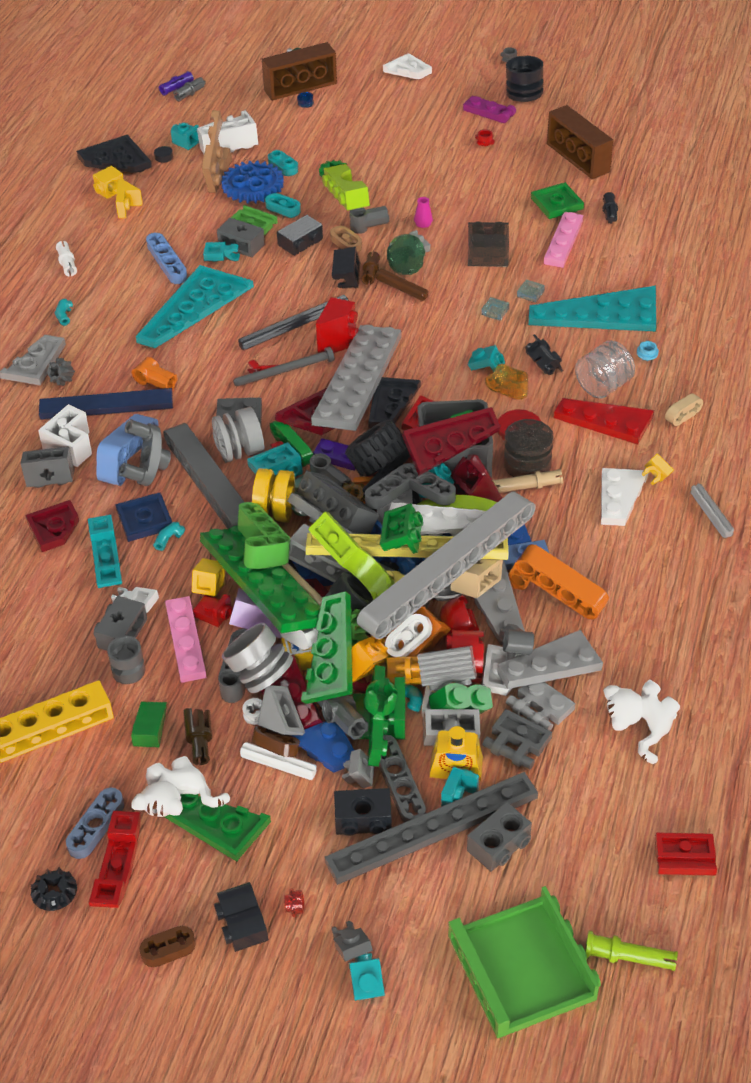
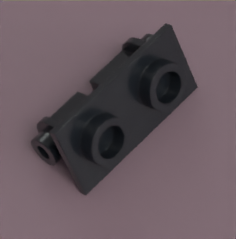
M534 334L533 336L536 341L526 345V353L545 374L551 375L557 368L563 372L560 362H562L560 356L556 351H550L551 348L545 339L540 340Z

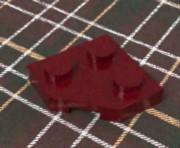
M71 500L25 515L41 552L65 545L79 523L78 513Z

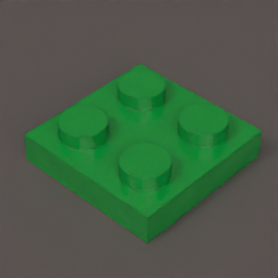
M566 182L531 192V199L548 219L562 216L564 212L574 213L584 209V202Z

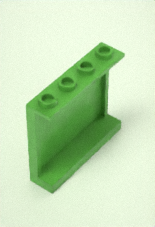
M546 886L541 889V897L472 923L463 925L460 918L449 921L448 937L497 1039L597 1000L598 990L601 986L600 978L595 969L591 970L587 964V956L581 944L577 945L573 938L574 933L570 922L567 919H563L560 914V905L554 895H550Z

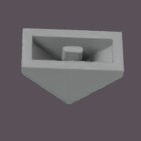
M272 685L266 687L257 725L284 735H303L305 730L288 687Z

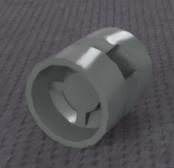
M120 636L112 640L108 645L107 653L113 678L121 684L136 683L145 674V664L140 642L132 636Z

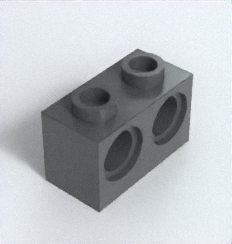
M507 802L467 835V851L492 872L499 865H505L517 849H523L528 845L531 840L532 822Z

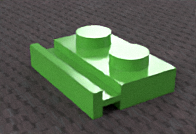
M246 205L231 217L263 228L264 235L273 228V224L278 223L277 216Z

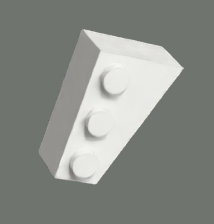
M246 110L241 111V116L235 118L233 116L226 117L227 121L222 123L218 137L221 147L230 148V152H234L235 149L252 148L253 145H258L256 123ZM214 122L197 128L200 149L203 154L205 153L206 145H210L208 131L209 126H213Z

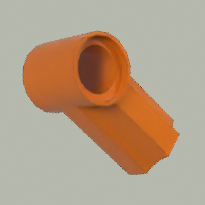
M146 357L131 371L132 377L140 385L150 383L161 389L172 388L173 390L178 380L177 374L161 368L157 361L151 357Z

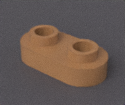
M335 226L330 230V239L339 248L356 247L357 253L362 250V239L349 228Z

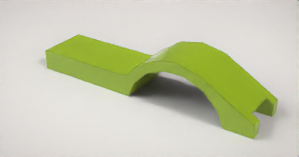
M324 512L308 529L340 566L347 569L362 582L371 593L373 600L395 584L386 570L354 541L329 512Z

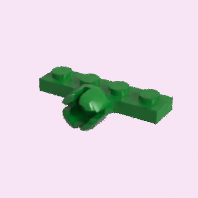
M375 665L371 683L367 686L364 697V706L370 713L368 766L379 767L381 756H386L388 740H383V735L387 734L388 719L384 718V716L394 711L398 697L396 687L389 681V678L385 677V666Z

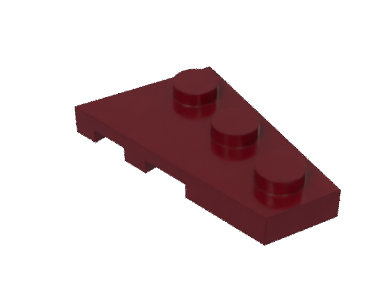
M292 654L293 662L290 667L271 685L288 687L305 730L323 721L315 702L305 704L301 701L302 693L306 692L308 683L298 658ZM263 689V690L260 691L263 695H264L265 689Z

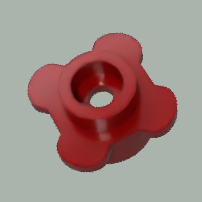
M480 130L475 135L477 145L489 146L495 143L493 133L490 130Z

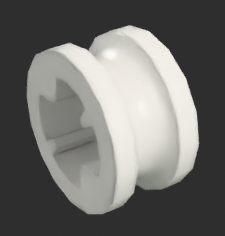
M252 698L243 704V718L248 724H258L262 706L261 699ZM255 709H258V710H259V711H256L255 714H251V713H250V712H254Z

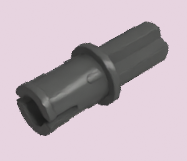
M202 77L190 83L186 82L183 87L173 91L174 98L177 101H181L189 95L193 96L196 91L204 87L206 82Z

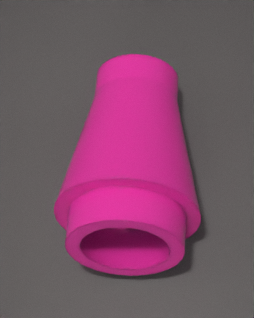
M420 197L417 200L414 222L420 228H427L431 225L433 216L429 199L427 197Z

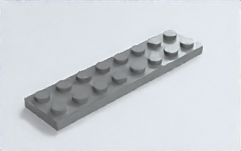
M360 325L357 334L353 338L311 417L312 425L357 430L402 337L401 330L392 327L382 328L372 325Z

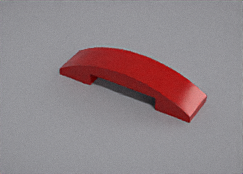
M113 811L107 831L108 844L99 878L94 880L89 906L119 908L132 873L138 844L141 812Z

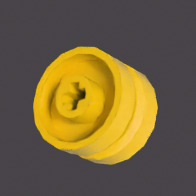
M259 468L254 480L252 503L260 505L270 517L273 515L275 521L289 522L293 512L291 509L293 505L288 502L291 493L295 494L294 472L280 470L275 477L272 469Z

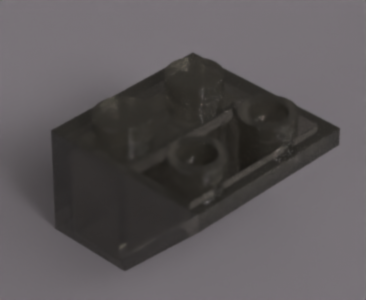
M468 222V266L508 267L509 223Z

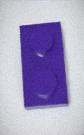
M322 438L313 451V455L319 453L328 455L332 465L353 471L356 470L345 454L349 445Z

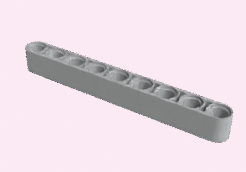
M515 491L507 494L363 608L357 617L358 626L376 639L385 637L528 522L535 512V504Z

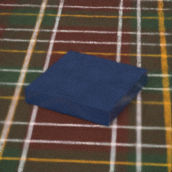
M161 492L115 504L128 542L159 534L163 528L172 523Z

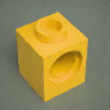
M109 166L93 175V187L98 194L108 199L117 194L118 179L124 180L123 173L113 166Z
M202 558L192 571L193 593L216 596L225 585V569L216 560Z

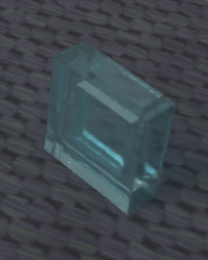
M525 280L517 291V297L536 303L543 294L545 285Z
M490 297L483 306L481 315L501 320L509 309V303Z

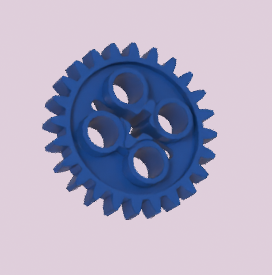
M259 160L255 163L249 161L248 164L241 162L240 166L234 164V168L229 167V171L224 172L221 180L224 194L227 193V197H232L233 201L239 199V203L245 200L247 204L250 201L256 204L257 200L264 202L267 195L279 193L281 188L284 187L282 171L278 170V167H273L272 163L266 165V161L259 164Z

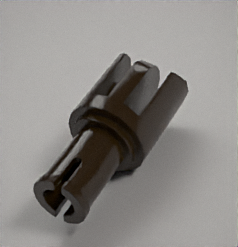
M186 708L183 712L185 738L192 745V762L198 765V758H200V765H205L210 761L208 742L212 739L210 710H205L203 714L202 709H195L192 716V709Z

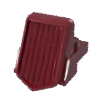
M470 454L467 458L463 456L451 473V477L455 481L453 485L456 488V495L476 496L499 502L502 496L478 455Z

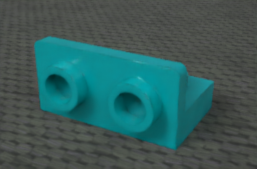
M288 442L247 459L248 467L255 474L259 468L272 469L275 477L280 470L293 471L295 477L303 474L301 457Z

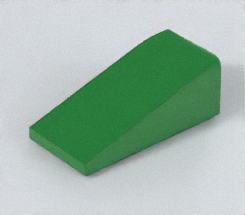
M141 701L131 734L133 746L160 747L167 702Z

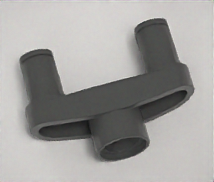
M130 419L125 425V432L141 437L143 440L140 464L137 467L123 463L119 468V476L135 480L140 485L149 486L153 482L157 470H165L168 467L171 453L168 450L162 449L161 430L158 426L150 423L143 424Z

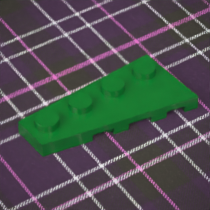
M180 794L181 803L183 804V810L180 815L174 816L169 814L163 816L236 862L271 823L270 815L263 813L257 815L241 806L235 808L223 805L212 808L204 805L199 794Z

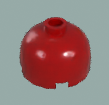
M464 594L447 601L441 608L440 621L444 622L451 629L447 634H452V629L480 631L473 611L466 608L465 604L469 602Z

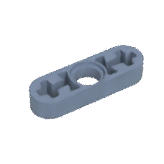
M106 788L99 793L66 838V845L70 856L82 859L91 854L108 831L113 811H122L124 808V800L120 790ZM94 818L103 820L102 824L98 827L92 828L88 826V823Z

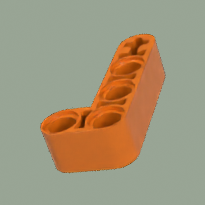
M534 544L526 547L508 574L513 588L524 590L530 582H533L587 619H596L609 600L607 592Z

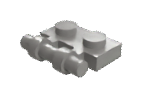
M546 682L522 686L518 690L517 697L520 698L519 700L513 695H510L506 700V704L512 707L514 713L519 716L523 715L531 722L550 731L553 724L549 720L559 725L575 710V703Z

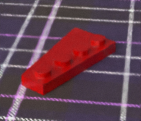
M562 398L554 411V418L638 445L654 417L655 410Z

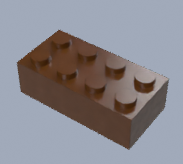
M328 42L261 59L264 91L272 101L337 84L336 51Z
M568 105L549 111L547 145L592 180L610 173L613 139Z

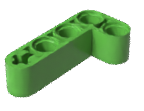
M244 502L239 504L237 528L246 538L244 544V566L250 569H262L286 565L289 562L290 537L257 503Z

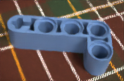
M134 414L128 419L143 424L150 423L159 426L158 419ZM127 421L104 438L97 448L96 475L99 481L121 486L126 478L119 476L120 466L123 463H127V460L142 448L143 440L141 437L125 432Z

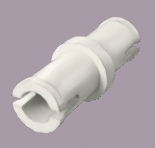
M62 241L56 244V250L59 254L58 261L63 266L64 274L69 276L68 271H70L71 276L77 273L74 255L70 252L68 243L63 241V247Z

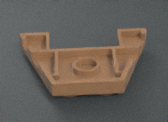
M212 110L211 118L214 119V124L209 126L210 145H206L202 171L208 192L216 193L219 186H221L224 172L228 170L232 162L230 148L221 147L218 137L223 121L220 111Z

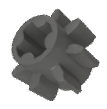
M56 358V362H49L46 373L51 378L50 382L63 386L66 383L65 381L72 382L75 372L71 366L72 362L65 361L64 358Z

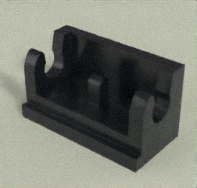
M356 247L334 250L332 278L333 280H346L344 283H338L337 287L358 288L360 260Z

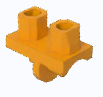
M387 658V678H389V681L395 685V677H405V684H422L418 658Z

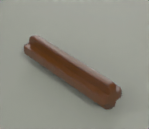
M379 269L376 272L377 280L421 301L428 298L429 291L384 269Z

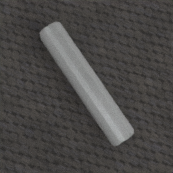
M693 485L690 493L723 538L733 536V526L703 485Z

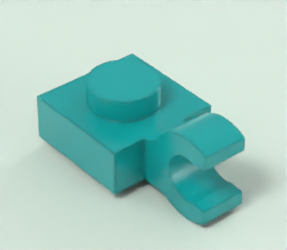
M206 242L203 252L204 261H224L225 257L231 261H238L240 253L233 252H238L239 245H226V242Z

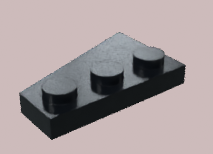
M382 377L373 395L368 421L369 428L386 420H393L396 423L421 387V380Z

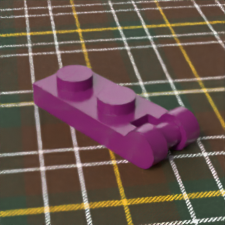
M471 96L463 104L464 111L501 123H506L516 113V108L513 105L504 106L494 101L482 99L479 96Z

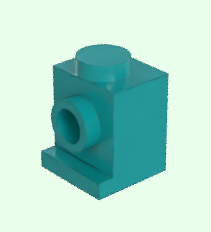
M184 122L173 125L171 128L172 143L190 150L199 143L197 131L199 126H191Z

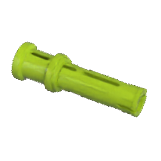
M588 930L585 946L587 958L597 956L609 959L610 963L618 962V959L670 969L671 971L676 969L675 962L664 959L677 961V951L673 952L621 942V938H618V936L614 935L612 938L594 935L593 931Z

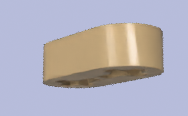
M693 393L674 403L667 410L665 419L674 426H678L701 410L703 400Z

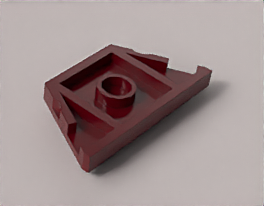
M327 388L276 412L274 420L321 436L335 429L312 425L311 417Z

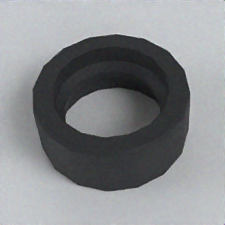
M343 572L330 588L331 595L341 592H347L351 595L352 612L356 609L361 611L373 601V597L358 578L349 572Z

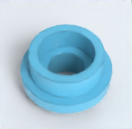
M644 341L637 348L638 357L646 361L657 358L659 353L657 345L651 341Z

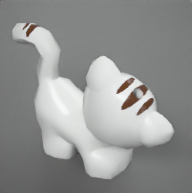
M648 680L644 684L641 696L631 689L620 688L617 685L605 687L603 692L607 699V708L612 719V727L615 730L621 731L629 725L636 724L643 717L648 724L651 734L638 742V754L651 764L657 763L658 756L651 753L648 748L656 744L662 736L670 731L672 722L677 716L676 712L680 709L678 702L669 696L660 702L657 694L661 689L652 680Z
M183 756L172 762V771L165 768L161 763H155L147 768L146 780L148 786L134 797L131 806L134 810H145L151 816L163 817L169 814L175 816L180 815L183 810L180 794L196 795L200 793L202 803L212 808L225 805L230 801V796L228 793H222L216 797L211 796V790L207 786L202 772L192 765L188 757Z

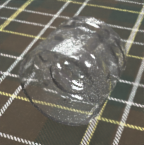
M608 340L581 357L576 363L575 373L581 387L589 395L602 399L633 378L635 365L629 351L617 341Z

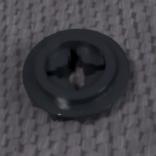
M60 867L55 871L47 869L45 874L37 875L36 881L31 884L33 903L38 908L46 911H56L66 907L72 902L77 893L76 880L70 871L65 872ZM58 884L60 893L54 890L49 892L47 885L56 886Z

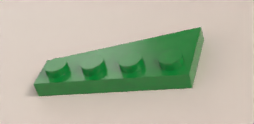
M347 592L322 598L316 630H318L317 641L313 643L311 654H313L311 669H307L305 678L308 680L306 692H303L301 701L305 704L353 694L351 595Z

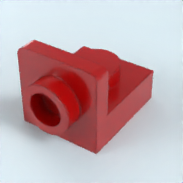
M224 594L221 599L205 595L193 609L194 617L219 628L224 620L229 619L232 614L233 607L231 606L230 595Z

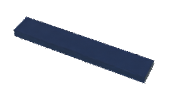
M172 388L39 399L40 419H52L68 404L86 412V416L172 409L173 392Z

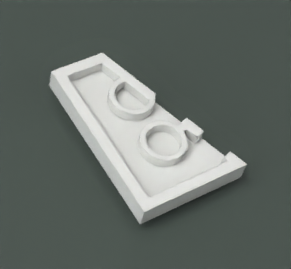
M602 468L601 525H626L649 472L643 477L642 472L644 470Z

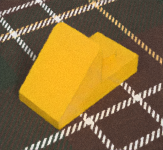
M118 179L116 195L118 218H126L127 210H130V206H142L141 191L123 179Z

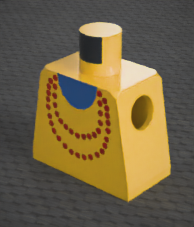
M454 726L449 731H439L431 754L429 778L448 779L452 768L456 767L470 770L474 774L479 775V781H481L483 755L478 735L472 732H465L464 728L460 726Z

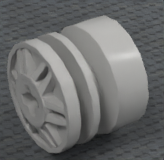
M251 406L236 410L234 414L235 421H233L228 413L223 414V420L219 415L212 417L213 438L225 463L233 461V456L236 460L241 459V448L244 449L248 456L264 452L262 430L257 415Z
M265 623L257 624L246 630L222 654V659L233 672L241 671L239 680L242 683H246L245 687L250 693L259 692L274 683L286 672L293 662V657L287 651L285 652V647L282 644L273 645L276 641V636Z

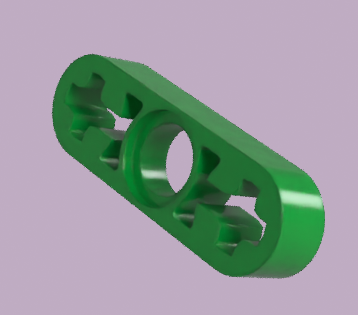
M278 421L271 422L270 430L277 441H282L284 444L288 442L301 457L302 467L309 465L310 459L313 456L309 446L289 425Z

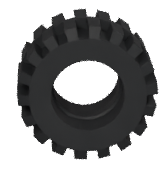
M386 420L373 426L355 439L348 446L345 454L360 476L363 477L374 474L390 464L404 452L407 446L402 433L393 420Z

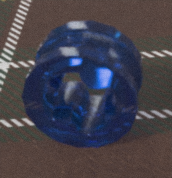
M302 92L298 94L297 100L300 107L308 108L313 106L312 93Z

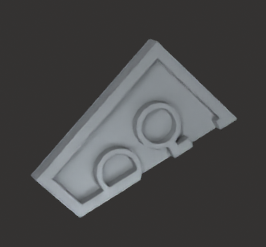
M50 335L42 336L28 348V353L21 358H15L12 361V366L8 369L3 368L0 371V379L41 385L47 376L46 372L49 362H55L65 347V338Z

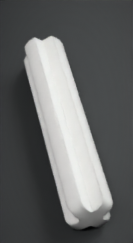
M245 742L240 750L242 758L309 780H312L316 775L317 766L315 764L294 757H283L248 742Z

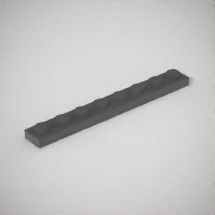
M522 772L325 856V864L336 884H341L480 824L507 802L514 808L538 799V791L526 773Z

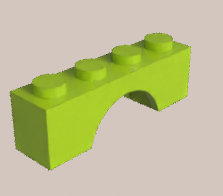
M346 164L324 168V175H322L324 187L328 188L329 192L334 195L335 199L337 198L340 205H343L347 211L370 206L368 187L363 181H352L351 169Z

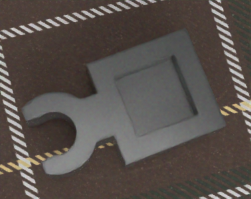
M351 921L346 922L347 928L343 930L332 927L335 947L345 962L373 951L370 939L361 928L354 929Z

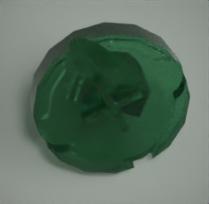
M401 234L394 237L389 243L387 260L394 272L400 275H412L418 272L424 264L425 249L418 237L410 234Z

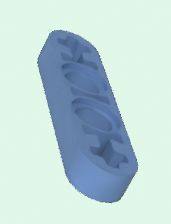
M160 233L149 234L146 237L147 248L169 281L173 284L184 283L187 280L186 267L165 237Z

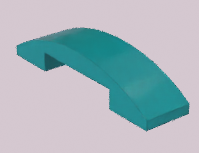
M105 515L88 518L97 587L103 588L122 584L112 516Z

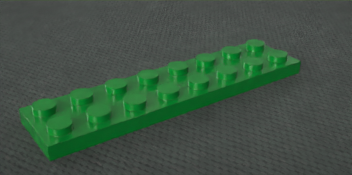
M238 526L223 530L211 529L209 532L200 533V542L281 634L315 628L317 626L321 606L283 566L262 569H250L244 566V544L246 538L238 530Z

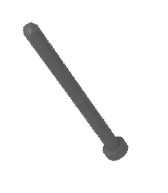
M326 347L324 352L235 378L233 382L235 386H241L324 360L332 362L334 361V354L331 347Z

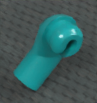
M61 299L54 312L56 318L63 326L70 323V318L66 311H71L70 307H73L72 301L67 299Z
M172 522L163 528L153 544L154 548L163 551L170 537L175 535L177 538H180L185 532V527L180 525V522Z
M405 684V697L410 699L407 703V708L419 712L424 698L422 692L415 686Z

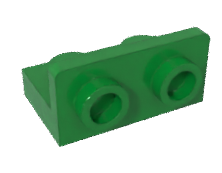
M411 503L384 512L380 546L384 551L397 549L407 544L413 554L418 553L419 543L422 541L421 527L424 522L419 511L416 512Z

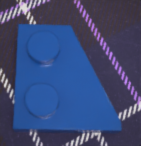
M325 721L305 729L303 735H291L300 740L299 747L307 751V756L321 762L324 767L333 773L345 768L343 764L350 760L351 751H354L344 731L336 722L327 723Z

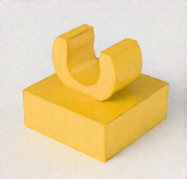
M657 453L644 465L646 469L642 472V476L644 477L648 472H651L654 475V480L651 481V484L654 485L658 481L662 482L674 469Z

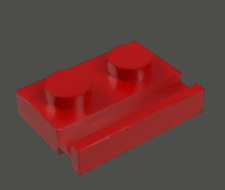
M656 832L655 847L658 874L716 876L717 866L713 834Z

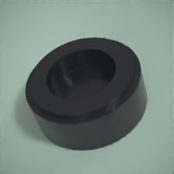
M167 146L156 148L154 150L155 160L161 163L171 161L173 159L172 148Z

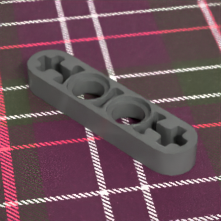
M383 735V740H388L387 749H390V756L387 757V754L386 756H381L379 768L387 787L390 788V794L400 818L405 823L426 814V807L396 739L391 735ZM392 765H398L402 770L399 773L393 774L388 772L387 768ZM401 786H406L411 789V792L407 795H400L396 790ZM410 803H412V808L415 813H418V815L413 816V814L409 812Z

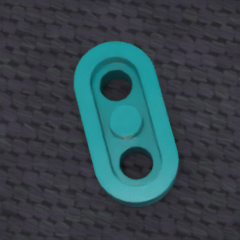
M274 150L268 155V164L272 163L273 167H278V170L282 171V175L293 176L298 173V162L286 153Z
M278 193L269 194L265 198L266 208L272 212L287 216L288 218H294L301 213V204L298 200Z

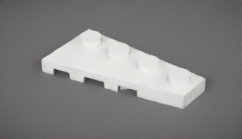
M392 502L389 510H392V509H395V508H398V507H401V506H404V505H407V504H406V503H394V502ZM412 504L416 512L419 511L423 517L424 524L421 527V535L429 534V536H440L444 533L456 536L486 512L477 509Z

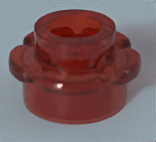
M291 888L289 894L284 895L286 913L291 912L295 918L296 914L305 913L303 891H294Z

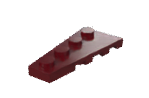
M490 407L404 430L402 436L417 473L420 476L499 432L501 426L493 408Z

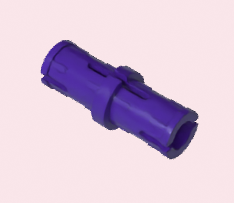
M187 71L178 77L174 76L170 81L160 84L159 91L165 96L183 87L186 82H192L194 80L193 75Z

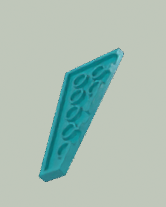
M199 265L136 335V342L154 349L252 289L254 287L253 280Z
M656 286L530 305L528 325L656 332Z

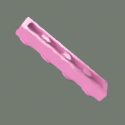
M573 212L563 213L544 257L545 265L564 268L582 225L583 215Z
M190 596L166 600L165 604L181 683L207 678Z

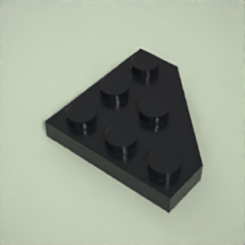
M128 134L76 151L78 159L85 167L105 169L113 166L118 171L130 173L143 172L146 169L152 168L151 160Z

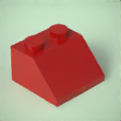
M333 297L329 299L316 322L318 353L324 352L326 347H331L333 354L349 348L358 332V328H356L358 312L355 311V302Z

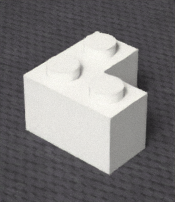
M69 404L38 430L42 449L69 446L72 462L76 467L92 454L86 412Z

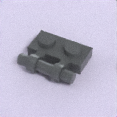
M505 709L492 727V734L498 736L497 739L494 740L487 736L482 745L490 749L492 754L498 757L502 755L512 760V764L518 767L524 766L531 769L535 760L528 757V753L530 752L539 757L552 739V731ZM507 742L518 746L517 751L506 746Z

